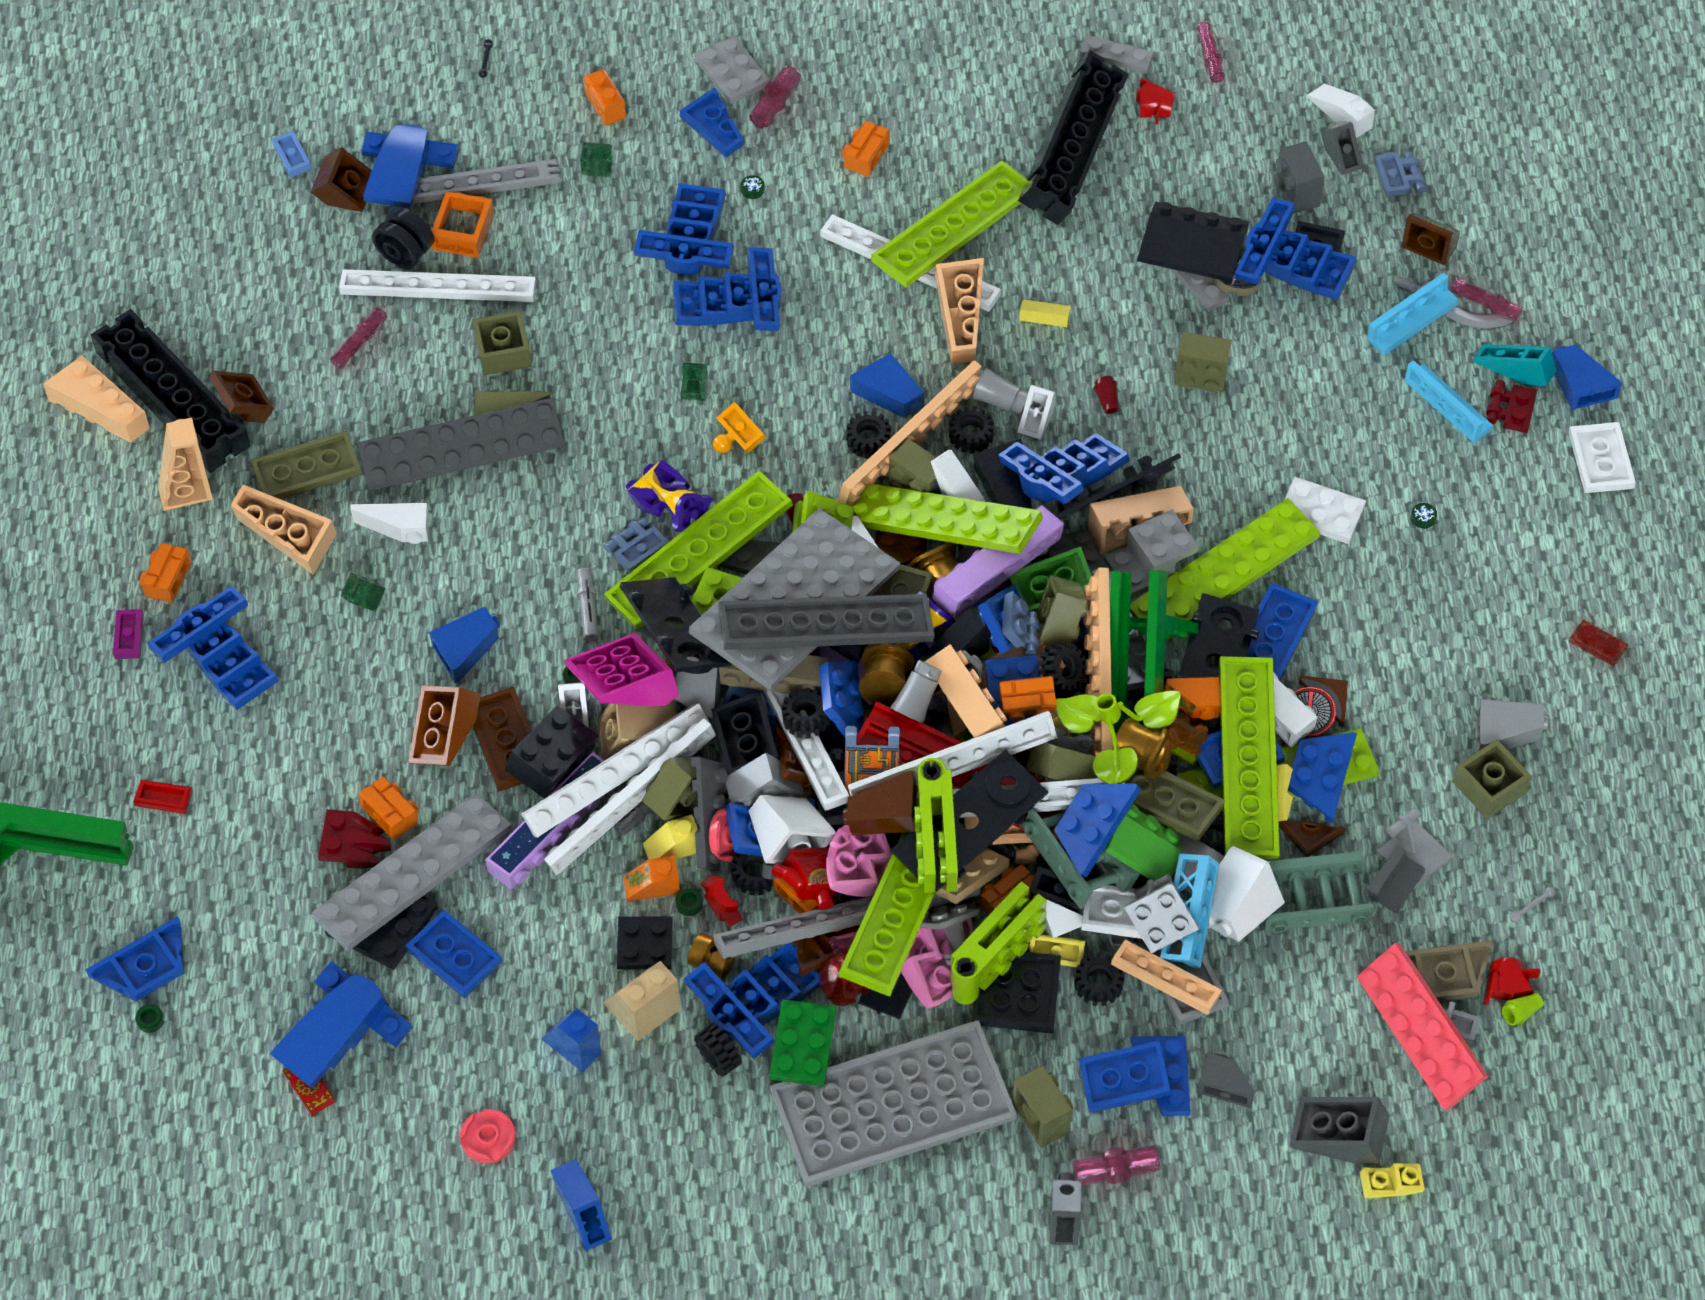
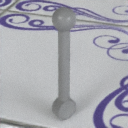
M1547 887L1542 895L1519 912H1512L1510 920L1513 923H1518L1521 916L1547 897H1553L1555 895L1554 888Z

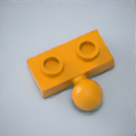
M733 402L716 417L728 431L726 435H717L713 440V448L718 453L729 452L732 448V442L736 440L746 453L749 454L767 438L736 402Z

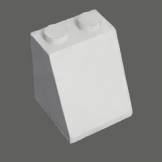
M760 795L749 809L765 863L782 864L790 849L825 848L835 835V830L806 798Z
M1235 846L1228 850L1219 865L1208 929L1211 928L1218 931L1224 937H1230L1239 942L1285 903L1268 861Z

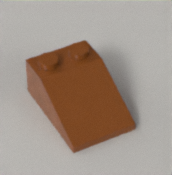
M421 686L408 763L450 766L477 720L481 694L461 687Z

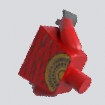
M829 847L790 849L782 864L769 865L763 863L762 877L766 879H776L777 877L783 879L795 890L798 898L801 900L816 899L820 910L832 907L834 904L832 898L837 894L836 891L830 889L827 878L826 858Z

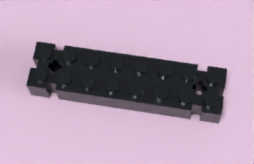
M1091 50L1076 64L1071 76L1073 79L1066 87L1027 178L1029 182L1023 187L1018 199L1020 203L1033 211L1036 208L1043 211L1042 216L1056 225H1059L1073 209L1077 199L1075 196L1081 190L1120 97L1119 92L1124 87L1129 75L1114 64L1108 67L1104 64L1105 59Z
M132 309L115 318L116 324L111 328L106 324L90 334L95 352L106 364L111 363L112 370L165 426L167 423L179 419L192 418L205 469L209 473L225 464V457L229 454L236 457L251 447L247 429L235 417L231 419L229 410L149 327L144 328L142 319Z

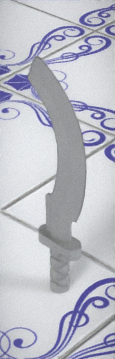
M1398 276L1395 285L1412 293L1428 284V282H1424L1422 286L1416 285V283L1405 278L1403 279ZM1456 306L1444 314L1456 322L1475 328H1498L1513 323V320L1505 312L1481 315L1468 312Z

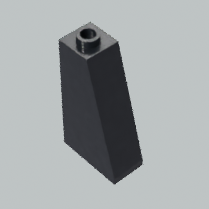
M1021 439L974 454V469L991 503L1032 509L1031 498L1023 492L1019 474L1002 464L998 456L1017 441L1023 444Z
M968 608L919 660L925 662L950 644L956 652L959 650L963 652L965 650L970 656L974 654L981 658L990 650L987 624ZM917 662L913 665L912 670L908 671L905 674L906 682L909 678L911 671H914ZM939 684L937 685L934 693L941 689Z

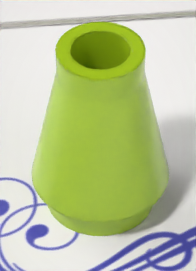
M1533 993L1509 1000L1502 1007L1503 1018L1511 1026H1520L1538 1009L1544 1006L1543 999L1538 993Z

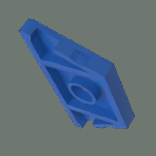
M827 662L819 666L823 711L836 724L838 730L843 735H845V728L847 726H856L858 735L864 724V710L861 703V693L859 692L857 662Z
M1354 732L1300 740L1292 766L1293 770L1288 791L1296 797H1300L1311 809L1315 807L1326 816L1325 820L1330 823L1334 821L1357 733Z
M1083 784L1054 829L1076 869L1085 878H1087L1142 790L1138 785Z
M178 916L85 969L89 978L134 1001L140 1000L184 974L180 919Z

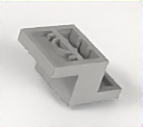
M1172 509L1128 529L1127 546L1104 556V562L1110 571L1132 573V598L1149 590V570L1167 572L1169 578L1175 572L1176 562L1198 553L1199 546Z

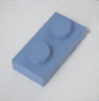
M294 131L272 138V144L290 178L312 170L311 163Z

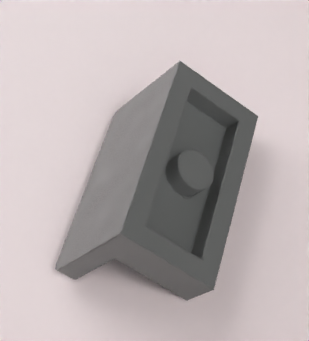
M1396 846L1368 887L1369 897L1397 913L1425 873V868L1407 858L1406 851Z

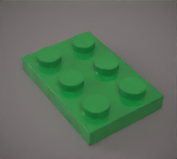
M782 999L769 1074L770 1080L825 1087L837 1006Z

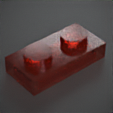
M1584 619L1569 640L1573 645L1615 667L1628 648L1627 643Z

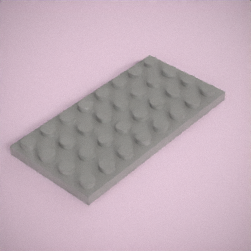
M819 508L689 627V634L771 691L818 646L724 650L718 610L719 601L872 596L899 570L900 562Z
M973 1021L830 1066L827 1070L825 1087L791 1082H780L769 1086V1091L805 1188L1017 1120V1113L979 1021Z

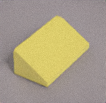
M1023 299L1020 307L1019 321L1067 327L1071 306Z
M1042 934L1040 937H1034L1030 941L1029 952L1061 955L1060 965L1077 967L1083 959L1085 940L1063 936L1052 938L1049 935Z

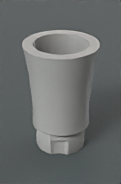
M986 368L975 387L973 400L985 402L1008 412L1012 411L1022 415L1028 392Z
M919 660L890 708L918 722L924 723L928 706L938 685L936 681L939 679L942 670Z

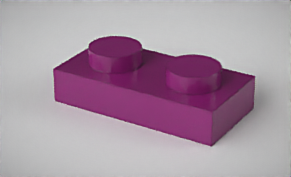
M142 609L116 610L113 645L114 659L141 658L144 619Z

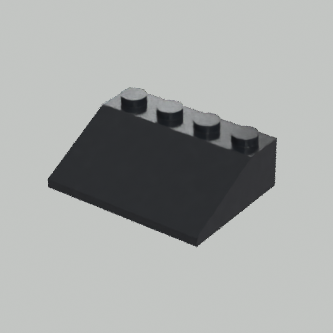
M1155 201L1137 262L1232 282L1245 247L1249 222L1237 217L1229 218L1214 212L1206 213L1191 207L1183 208L1168 202Z

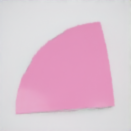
M844 825L841 829L837 830L829 844L826 871L830 889L851 896H873L892 856L885 833L851 835L849 826Z
M971 918L962 921L965 940L974 932ZM921 928L901 971L914 994L927 1009L936 1007L952 997L951 965L946 964L945 960L948 959H945V955L954 951L944 929Z

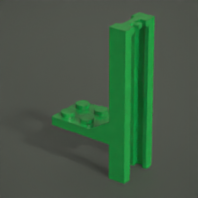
M1149 570L1148 618L1130 617L1132 573L1111 571V694L1115 696L1117 703L1123 702L1125 707L1127 704L1129 633L1132 630H1137L1138 635L1147 636L1144 697L1163 692L1165 641L1169 636H1173V638H1188V634H1198V623L1166 615L1168 573L1161 570ZM1122 710L1119 720L1113 724L1116 736L1121 725L1126 720V713Z
M0 802V866L19 849L128 866L134 847L132 841L128 840L130 834L127 833L125 822Z

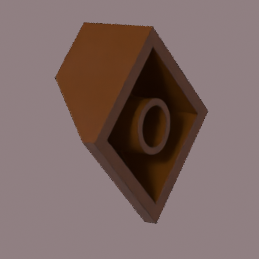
M341 147L324 157L310 193L328 206L362 212L367 203L364 202L363 196L372 170Z
M1418 213L1409 214L1401 247L1446 265L1457 247L1460 231Z

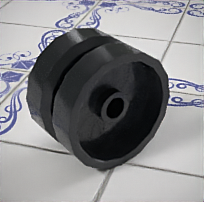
M401 207L394 208L387 215L385 221L372 234V241L378 252L390 263L407 270L414 268L420 261L422 254H426L435 242L434 234L428 224L416 213Z

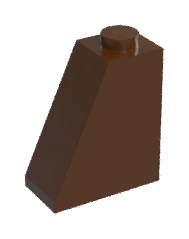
M905 772L849 797L848 807L843 810L844 825L849 826L851 835L914 832V807L917 806L918 785L914 772Z

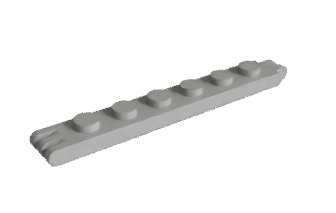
M551 159L421 178L418 194H415L412 204L443 200L446 191L473 196L557 184L562 181L559 161Z

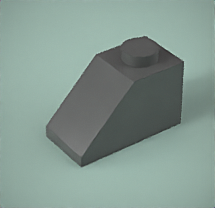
M1340 121L1320 128L1325 150L1341 175L1364 168L1352 122Z
M1207 1054L1197 1093L1251 1108L1255 1091L1236 1061L1229 1059V1057L1223 1054Z

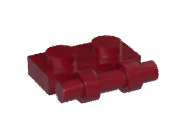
M1497 380L1495 386L1491 389L1490 397L1492 400L1491 404L1487 406V420L1492 425L1496 424L1497 419L1505 420L1503 428L1528 433L1538 389L1513 384L1512 391L1510 392L1505 390V382L1503 380ZM1501 401L1509 403L1507 409L1500 406Z

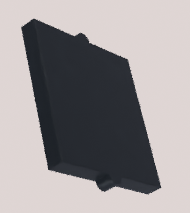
M900 973L890 997L865 987L858 1004L876 1010L877 1014L884 1013L900 1019L913 991L902 973Z

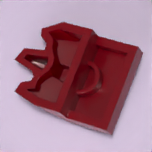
M326 809L318 852L319 861L346 863L347 868H372L380 863L379 858L374 854L391 851L388 838L380 836L384 833V830L374 822L354 811Z

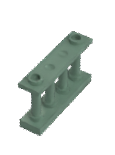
M1035 809L1029 811L1026 821L1022 824L1025 834L1030 837L1068 891L1070 898L1075 901L1080 909L1085 907L1093 890L1115 883L1122 893L1132 889L1140 874L1105 852V850H1103L1096 863L1100 862L1108 874L1085 881L1063 850L1065 848L1060 839L1056 840L1048 829L1058 825L1066 810L1041 819Z
M1361 851L1268 861L1276 882H1292L1298 911L1282 913L1280 906L1265 919L1264 932L1282 933L1287 929L1347 922L1362 924L1371 920L1374 905L1373 903L1362 904L1356 874L1361 873L1363 864ZM1342 875L1345 877L1351 905L1335 907L1330 876ZM1316 878L1319 880L1324 908L1309 910L1303 885L1304 879Z

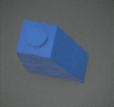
M1576 344L1567 347L1561 346L1552 351L1557 370L1555 377L1572 410L1618 398L1622 386L1620 380Z
M891 353L850 375V390L852 393L903 418L910 414H917L924 407V391Z
M485 606L429 632L432 647L454 683L459 682L499 639L497 628H500L499 621L494 613L490 615Z
M578 1008L560 1019L542 1037L545 1043L582 1072L601 1054L598 1025Z
M577 1159L550 1170L556 1190L585 1250L587 1251L612 1240L600 1199Z

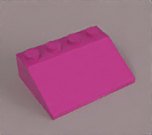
M636 633L564 660L569 670L600 703L656 707L658 705H667L671 700L679 697L672 669Z

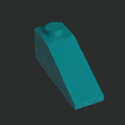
M1483 344L1473 358L1474 363L1524 385L1547 386L1557 371L1550 347Z

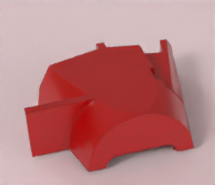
M1141 78V90H1137L1136 101L1139 102L1140 117H1152V115H1155V124H1158L1159 117L1171 116L1176 93Z
M708 876L700 884L706 891L704 897L719 921H725L730 928L743 920L738 911V902L735 899H730L723 887L725 880L722 877Z
M1501 958L1493 961L1489 966L1483 1004H1489L1490 998L1509 1001L1533 994L1534 991L1529 979H1538L1541 969H1525L1523 963L1516 958Z

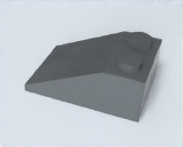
M1300 1097L1290 1147L1351 1163H1380L1390 1115L1379 1097Z

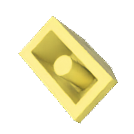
M693 815L666 822L643 843L647 858L653 859L675 855L676 859L696 854L695 832L698 828Z

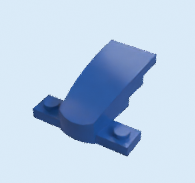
M409 124L394 126L390 134L366 132L361 149L362 156L376 157L377 159L364 192V202L411 208L414 196L418 194L421 178H424L426 165L454 168L459 153V145L429 140L428 130Z
M678 183L676 198L673 200L671 217H669L667 234L638 230L634 255L665 260L666 269L680 275L699 274L703 265L730 269L734 244L714 241L725 201V189Z
M1272 197L1261 221L1251 229L1247 236L1246 251L1234 273L1235 279L1258 285L1264 272L1298 288L1339 300L1357 263L1356 256L1335 252L1332 245L1310 241L1307 234L1286 231L1296 210L1295 203Z
M748 247L749 275L725 272L723 278L699 276L698 282L674 281L672 289L675 325H722L753 320L754 330L779 331V308L782 286L777 273H775L772 248Z
M1094 433L1082 443L1075 439L1062 450L1054 446L1042 457L1018 441L998 455L1002 464L1019 474L1022 490L1028 497L1043 503L1059 500L1063 504H1066L1084 491L1083 488L1103 479L1130 461L1127 452L1097 433Z
M232 585L208 602L196 605L185 611L175 621L173 626L148 642L150 650L163 663H166L186 649L209 681L236 710L279 681L277 675L261 661L259 654L243 641L241 634L225 623V621L248 606L246 598Z
M791 943L782 946L771 957L766 955L749 971L744 969L727 986L705 962L683 979L690 990L704 1004L708 1024L716 1023L718 1027L723 1029L724 1033L728 1034L730 1041L737 1040L753 1059L775 1042L774 1038L763 1026L780 1015L782 999L800 1002L825 983L824 978L817 971L803 977L799 975L796 948Z
M331 961L314 981L328 994L287 1033L270 1055L313 1089L330 1067L334 1070L350 1047L353 1050L356 1048L369 1028L373 1029L396 1048L413 1026L389 1007L381 990L372 980L355 974L350 976Z

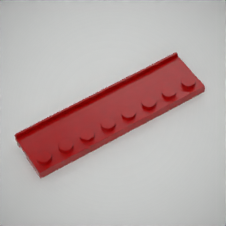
M877 701L857 735V745L888 746L889 727H899V766L963 743ZM988 764L953 776L952 789H961L971 780L970 777L975 771L980 772ZM1006 777L1002 779L1000 784L1001 786L1015 785L1016 781L1013 778ZM1034 777L1039 783L1044 782L1043 780ZM1061 810L1037 813L1041 819L1060 813ZM1013 824L1014 826L1024 830L1022 824L1020 826H1018L1017 824Z

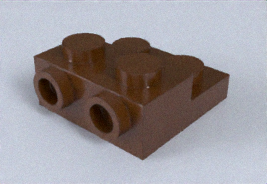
M213 371L209 377L229 412L240 413L246 422L265 423L273 412L272 404L253 374Z

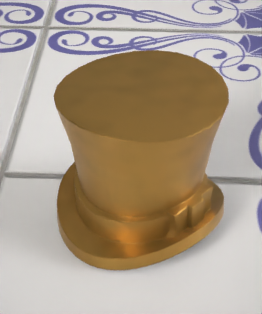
M951 542L918 556L909 564L911 568L933 573L934 577L928 593L930 598H933L935 582L941 576L945 577L951 573L958 564L955 561L956 547Z
M886 643L869 644L865 647L862 655V662L866 672L859 682V692L871 703L875 704L877 701L885 706H891L906 683L905 674L912 670L914 657L909 651L895 645Z
M1133 718L1125 720L1116 736L1119 749L1130 747L1136 752L1138 757L1137 767H1141L1144 770L1145 776L1149 778L1161 776L1168 768L1171 759V741L1168 729L1163 728L1162 731L1156 729L1154 732Z

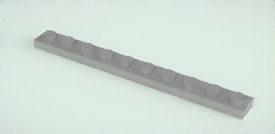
M980 888L963 900L980 895ZM935 894L930 907L941 906L942 904L950 903V901ZM873 896L833 905L825 910L816 909L715 934L714 944L724 959L861 925Z

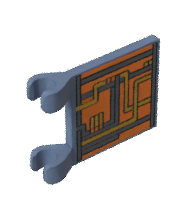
M847 726L845 728V788L849 797H851L848 788L849 784L899 766V727H889L888 746L857 745V727Z

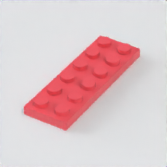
M1394 943L1357 976L1443 1110L1451 1109L1489 1077L1401 944Z

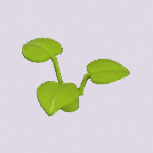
M1164 691L1145 696L1135 705V713L1126 708L1123 702L1117 703L1115 696L1109 693L1102 694L1098 698L1085 694L1070 698L1056 699V708L1064 727L1074 733L1088 732L1092 729L1094 721H1100V719L1107 723L1114 750L1108 749L1100 752L1094 759L1093 770L1095 775L1107 784H1122L1135 773L1138 766V757L1136 752L1130 747L1119 749L1113 724L1119 720L1121 710L1137 722L1143 720L1144 725L1149 729L1165 728L1175 720L1178 714L1181 694L1180 691Z

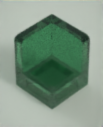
M583 142L580 158L581 174L609 177L613 162L612 145Z
M683 363L681 399L706 401L708 386L707 364Z
M350 572L341 596L349 603L376 611L386 588L377 581Z

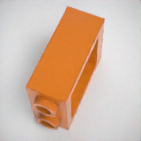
M446 191L432 228L435 239L432 250L479 258L494 215L492 199ZM450 209L481 214L473 235L443 230Z

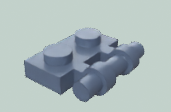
M1411 151L1406 152L1403 159H1400L1398 152L1374 156V164L1386 198L1410 194V186L1415 188L1418 194L1426 191L1424 185L1425 178L1418 169L1420 166L1418 159L1414 157ZM1404 170L1410 172V175H1406Z
M644 517L637 522H631L626 530L620 534L615 533L610 537V541L603 545L608 553L617 549L614 552V558L628 573H631L670 542L654 525L645 531L649 523ZM633 536L636 537V538H634L632 541H630L629 543L626 542L627 540H629V539L632 538Z
M1012 591L1004 595L1002 633L1016 648L1023 646L1027 656L1035 655L1036 649L1039 647L1037 632L1040 628V621L1037 619L1038 614L1032 611L1028 613L1026 602Z

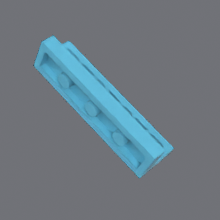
M1442 273L1371 322L1368 330V341L1384 356L1456 307L1459 299L1447 289L1449 277Z
M1413 360L1408 364L1405 382L1473 443L1492 430L1493 425L1424 363L1418 365Z
M1179 853L1174 885L1179 894L1188 886L1192 889V897L1185 904L1198 924L1199 930L1180 939L1183 943L1181 955L1169 954L1171 944L1163 947L1160 958L1166 961L1184 962L1192 968H1201L1219 870V863L1208 855ZM1186 862H1198L1196 872L1187 877L1185 874Z

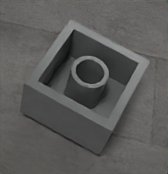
M1307 141L1280 148L1279 158L1276 159L1277 171L1274 174V182L1277 188H1281L1283 200L1295 203L1296 210L1294 213L1320 207L1325 176Z

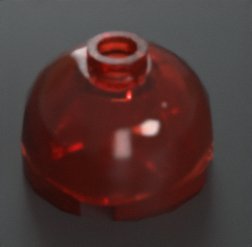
M848 951L836 953L829 957L819 975L820 986L824 995L835 1006L851 1005L856 1002L854 999L860 993L865 995L870 990L867 987L839 977L840 969Z

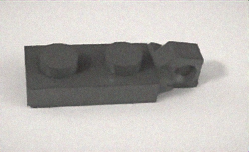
M1055 728L1057 738L1047 742L1089 754L1093 738L1082 733L1073 738L1067 737L1068 731Z

